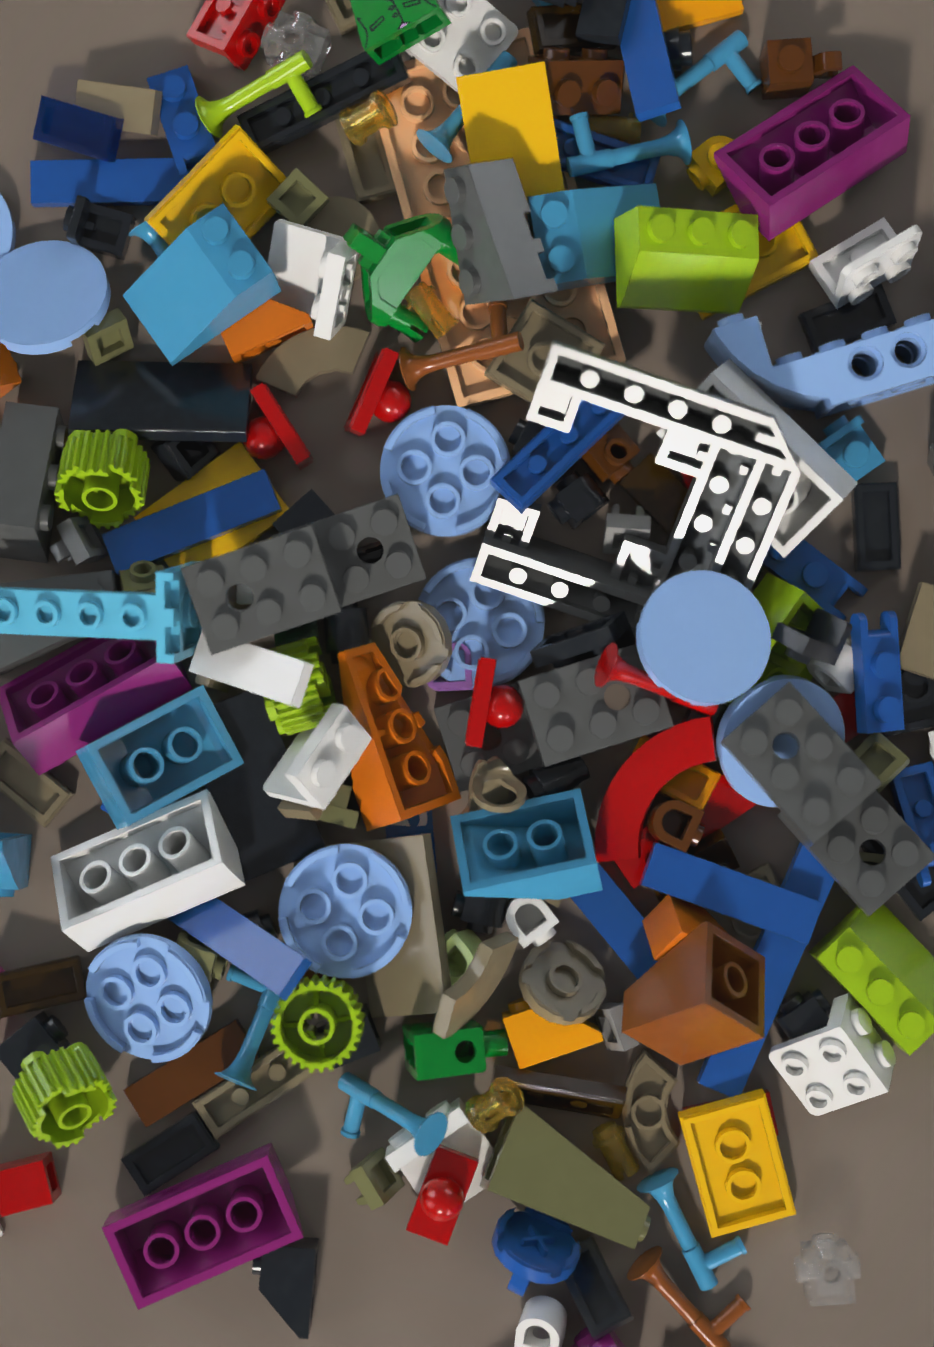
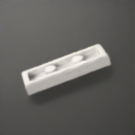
M202 630L188 671L300 708L314 664L249 643L211 655Z

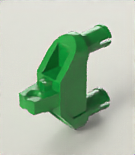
M422 214L387 225L384 229L379 228L375 235L352 223L343 238L347 241L349 247L361 254L357 262L361 266L363 299L370 322L378 327L389 325L409 337L415 343L422 340L423 335L418 333L417 329L427 333L430 319L401 302L435 254L439 253L459 266L457 250L451 237L452 224L450 220L440 214Z

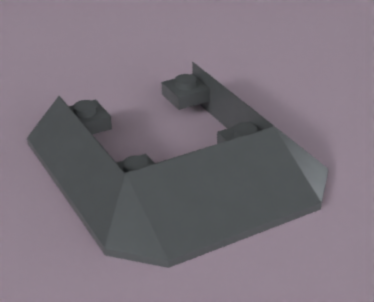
M553 340L526 419L569 433L581 400L658 425L666 428V431L657 451L655 463L692 475L693 479L666 546L625 533L614 563L532 536L542 504L534 502L521 514L499 493L474 564L470 581L588 621H594L625 611L634 636H636L637 623L648 598L661 584L675 575L694 570L714 571L737 580L751 591L801 475L799 466L775 416Z

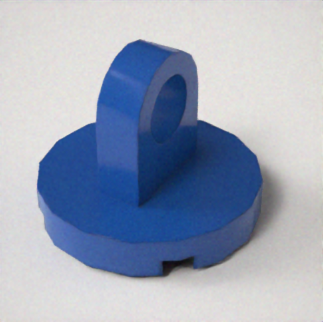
M525 1207L524 1211L514 1212L515 1208L507 1210L498 1219L491 1241L497 1258L505 1268L513 1273L507 1289L521 1297L524 1296L530 1282L536 1284H555L566 1280L574 1272L581 1251L579 1241L577 1240V1243H575L574 1238L571 1236L573 1230L565 1221L530 1207Z

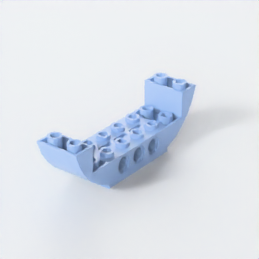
M738 313L718 320V327L712 330L703 345L718 367L730 358L777 405L789 409L812 411L815 413L816 419L934 384V319L931 320L930 313L909 318L903 322L904 326L892 332H888L887 326L871 329L862 333V339L854 341L852 344L846 345L844 339L825 343L818 347V352L803 358L801 352L782 356L775 360L776 364L773 366L757 316L744 319L743 313ZM895 353L902 357L904 363L897 359ZM852 365L857 366L861 370L862 376L854 372Z

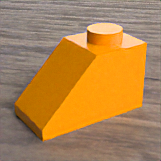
M523 998L508 1003L509 1010L502 1012V1019L519 1069L604 1041L597 1025L587 1020L579 1024L566 1026L549 1022L536 1014Z

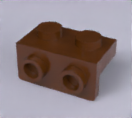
M546 47L543 50V55L528 56V64L545 61L553 116L574 115L581 112H588L589 115L620 114L624 61L609 57L608 49L582 47L581 55H570V49Z

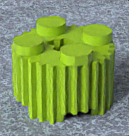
M96 429L95 433H92L90 430H74L68 436L65 447L62 450L54 495H56L55 501L59 502L58 507L64 508L68 512L71 508V512H78L80 517L88 516L90 524L95 525L97 529H100L101 526H105L106 529H110V526L119 528L124 519H129V515L135 516L136 511H140L141 506L145 505L151 466L150 458H147L148 453L142 451V445H138V436L128 429H117L112 434L109 430H105L104 433L99 429Z
M314 636L267 649L314 664L300 708L264 697L270 721H275L280 735L287 734L289 736L316 728L331 704L337 703L331 677L327 674L324 663L319 662L318 655L323 653L318 639Z
M317 974L313 975L311 980L307 976L304 977L301 982L299 981L286 1001L280 998L277 1002L278 1005L273 1011L275 1015L271 1019V1024L274 1026L270 1031L271 1034L276 1035L272 1040L273 1044H279L278 1050L286 1052L284 1055L285 1059L292 1058L291 1064L295 1065L298 1062L301 1069L308 1067L310 1073H313L315 1068H318L320 1073H323L325 1067L330 1071L333 1070L336 1062L341 1065L345 1058L349 1059L352 1052L357 1049L363 1035L365 1012H361L363 1003H357L359 995L354 994L353 987L346 981L337 980L335 976L331 980L328 979L326 974L321 979H319ZM314 1013H320L323 1018L328 1019L330 1024H326L324 1032H317L316 1025H308L307 1019H312Z
M76 1042L66 1049L60 1047L58 1051L52 1049L48 1055L43 1051H35L22 1060L21 1067L23 1071L19 1073L20 1078L15 1079L16 1085L12 1087L14 1091L12 1096L34 1138L37 1137L40 1141L44 1139L45 1142L51 1140L57 1149H60L62 1145L69 1147L71 1143L76 1145L79 1143V1140L85 1137L83 1134L84 1129L92 1128L94 1122L100 1121V1116L105 1121L108 1116L114 1114L113 1109L116 1108L115 1102H117V1098L96 1057L83 1042Z

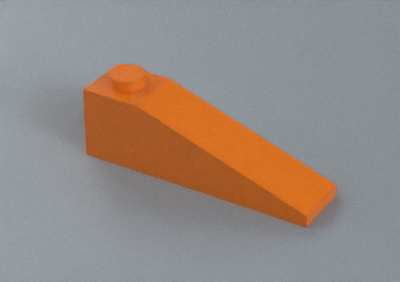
M373 642L339 652L338 661L343 705L350 710L372 738L359 761L351 770L353 792L366 830L371 831L397 823L461 799L447 755L440 745L433 746L424 732L422 726L426 722L419 711L412 713L401 695L402 684L376 643Z

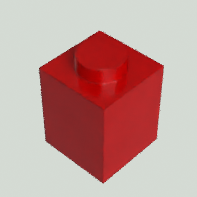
M51 1151L0 1164L1 1217L53 1204L62 1194Z

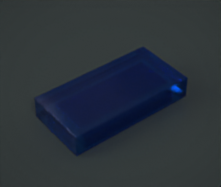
M41 95L32 139L106 162L115 163L124 119Z

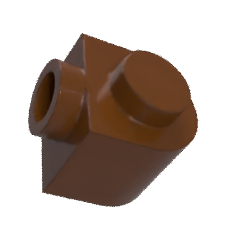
M617 424L598 440L581 459L602 484L610 479L615 485L635 468L630 461L641 450L623 428Z
M679 800L659 803L649 813L647 820L649 833L658 843L686 853L689 846L692 848L697 846L703 835L705 824L700 821L704 811Z

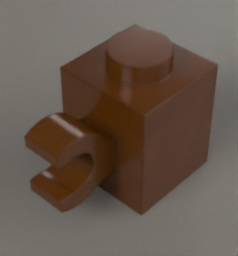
M811 37L767 40L759 57L761 80L763 81L761 84L762 100L803 97L808 93L814 79H831L838 74V70L843 69L841 51H826L812 56Z

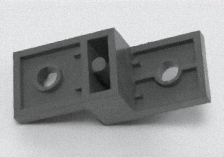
M398 494L272 535L269 539L181 568L211 655L339 613L343 606L426 579ZM367 537L378 539L383 546L381 558L373 563L364 562L357 554L359 542ZM244 584L251 589L253 602L248 608L240 610L229 604L227 594L231 586Z
M637 644L618 649V654L623 660L646 671L640 660ZM599 655L510 684L509 686L514 687L521 694L524 700V712L521 719L515 725L508 728H498L501 733V741L495 749L484 750L478 747L466 746L465 737L472 697L434 708V712L459 792L469 790L470 776L479 759L489 760L491 757L497 756L516 775L530 769L553 765L673 727L666 699L664 696L622 681H608L604 686L596 687L594 676L601 657ZM612 684L623 685L629 692V702L621 710H613L605 703L604 693Z
M790 682L721 741L722 746L781 810L777 815L778 818L867 917L873 914L934 860V853L878 793L876 789L882 785L881 781ZM787 734L795 738L798 743L797 754L789 759L777 756L772 746L776 736ZM873 840L882 846L884 857L880 864L870 866L861 860L859 848L864 841Z

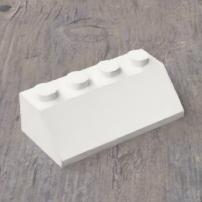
M729 358L715 369L697 389L775 416L801 471L799 480L770 544L785 558L845 499L858 482ZM661 427V429L656 433L661 439L664 436L666 428Z
M207 789L161 808L128 827L118 830L115 828L50 857L61 930L87 952L245 885L238 848L211 793Z

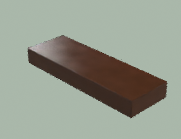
M238 1018L198 1042L183 1056L164 1063L123 1090L146 1128L224 1080V1078L214 1074V1072H222L231 1065L247 1034ZM257 1051V1053H256V1056H255V1059H254V1060H256V1059H258V1058L260 1057V1054H259L258 1051Z

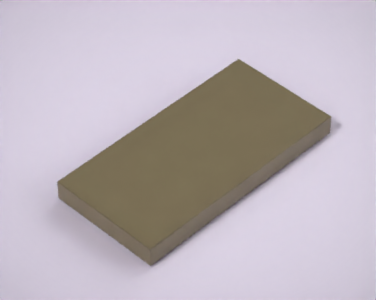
M431 833L347 843L366 846L387 857L402 873L412 898V923L402 948L387 965L365 976L371 1018L436 1014L442 993L451 987Z

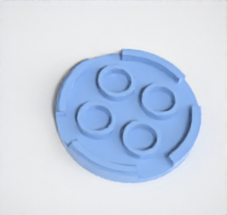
M59 240L30 243L3 256L0 259V343L4 344L8 350L28 355L50 354L71 347V341L83 335L94 324L98 326L108 310L111 298L110 284L99 259L80 245Z
M452 405L425 407L403 419L391 432L383 447L380 462V480L385 498L398 494L408 525L427 535L455 537L470 533L486 524L491 518L499 492L490 484V478L510 460L507 445L497 428L476 411Z
M477 557L462 559L438 571L427 582L418 599L435 607L447 622L452 635V643L457 642L454 650H452L448 666L440 676L449 682L465 681V669L472 670V688H474L478 659L485 657L497 659L492 687L505 684L519 676L533 661L530 651L543 640L545 614L543 605L470 581ZM462 643L470 650L472 665L465 664L464 650H459Z
M694 570L675 575L661 584L651 594L643 607L639 622L637 623L636 644L644 669L659 688L663 687L675 697L690 702L691 705L714 706L737 698L758 681L769 660L771 633L762 606L744 585L722 573L709 570Z
M794 675L770 676L768 680L755 685L743 695L735 698L723 714L718 727L716 752L725 778L736 792L758 805L777 807L722 746L721 741L788 682L798 690L839 737L845 741L843 718L834 699L818 685ZM781 734L773 740V750L780 758L789 759L797 754L798 743L791 735Z
M335 844L314 851L292 869L281 891L278 922L285 944L312 962L309 967L310 970L323 975L326 974L330 977L335 976L343 979L360 978L383 968L402 948L412 923V898L402 873L383 854L362 845Z
M130 934L111 942L91 962L88 967L89 972L86 981L87 997L84 999L85 1008L92 1025L101 1038L119 1053L125 1051L131 1055L149 1059L152 1063L168 1062L189 1052L205 1034L211 1021L213 1010L210 984L196 959L177 943L154 934Z

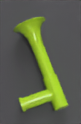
M300 50L267 70L264 75L220 100L207 101L203 97L197 96L195 107L202 123L213 136L221 138L223 136V124L229 116L267 92L277 89L286 83L304 111L305 118L310 117L322 109L321 104H318L302 76L304 72L313 67L312 61L305 50Z

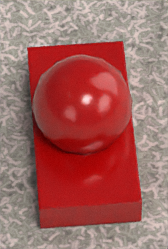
M386 347L376 352L343 427L345 428L344 431L357 437L365 435L373 414L381 421L387 423L399 422L407 416L412 404L411 394L400 381L389 379L399 353Z
M262 382L249 390L265 416L257 417L249 422L247 442H243L245 450L255 458L270 459L278 455L285 446L300 470L313 463L311 453L266 383L263 384Z
M485 657L478 659L465 737L466 746L482 748L486 721L491 726L497 728H508L515 725L521 719L524 712V700L514 687L506 684L492 687L497 659Z
M440 1144L434 1151L406 1230L448 1246L479 1159Z

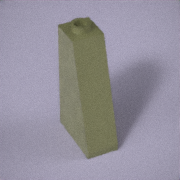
M511 1102L479 1186L635 1250L637 1242H642L648 1233L651 1217L647 1214L650 1206L528 1107Z

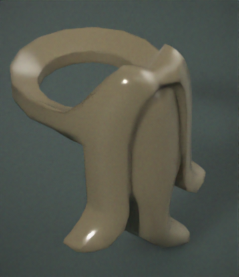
M493 756L489 760L479 759L470 776L467 806L460 814L482 809L495 813L515 811L524 805L526 801V787L514 776L510 768L499 757ZM509 790H512L517 796L513 802L508 801Z

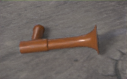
M496 301L489 302L488 304L491 338L430 355H415L410 353L405 346L401 347L399 350V363L408 389L416 391L417 383L422 377L440 369L523 351L524 341L520 331L508 334L507 302Z
M654 1246L646 1250L635 1260L627 1273L628 1280L642 1279L656 1288L707 1347H731V1343L724 1337L723 1333L746 1311L749 1312L751 1310V1307L738 1293L710 1321L702 1311H699L664 1271L660 1262L663 1252L662 1247Z

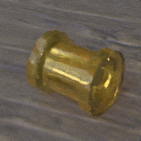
M381 90L372 92L369 100L354 109L345 108L339 113V120L343 130L354 145L362 146L367 143L368 137L384 127L392 129L398 124L396 110L390 99Z
M499 1077L491 1083L487 1092L474 1095L467 1100L465 1112L469 1117L471 1125L476 1130L482 1133L492 1132L498 1128L500 1120L506 1116H515L523 1110L524 1097L522 1091L513 1080L507 1077Z

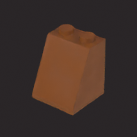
M708 921L698 925L624 991L622 1033L681 1066L764 1038L765 957Z

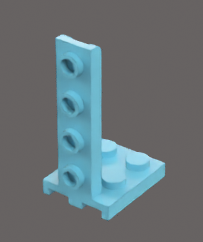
M190 561L155 572L156 592L0 587V634L156 640L157 663L175 664L194 655L202 631L181 568L200 561Z

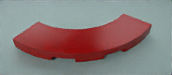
M712 716L694 718L660 732L633 752L620 767L604 795L598 813L594 844L597 862L639 859L641 857V834L644 820L651 802L667 782L682 771L702 763L718 760Z

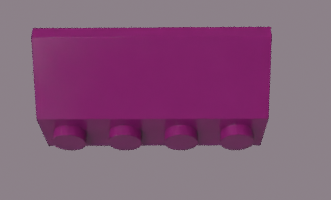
M852 65L714 152V160L740 213L758 215V231L770 241L906 153L911 116L858 68Z
M88 637L1 686L0 704L12 744L40 776L77 755L75 751L165 705L193 688L181 661L175 664L157 663L156 640Z
M268 1143L113 1211L102 1226L104 1235L138 1310L304 1237L289 1181L272 1143Z

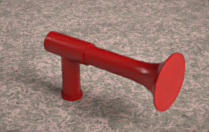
M610 643L605 648L595 670L594 682L598 688L604 686L608 681L630 683L709 716H713L719 706L691 705L690 702L675 697L663 687L659 688L646 671L627 663L619 656L616 643Z

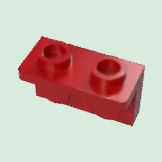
M206 0L186 36L195 45L225 56L237 69L246 71L272 24L279 16L286 0Z

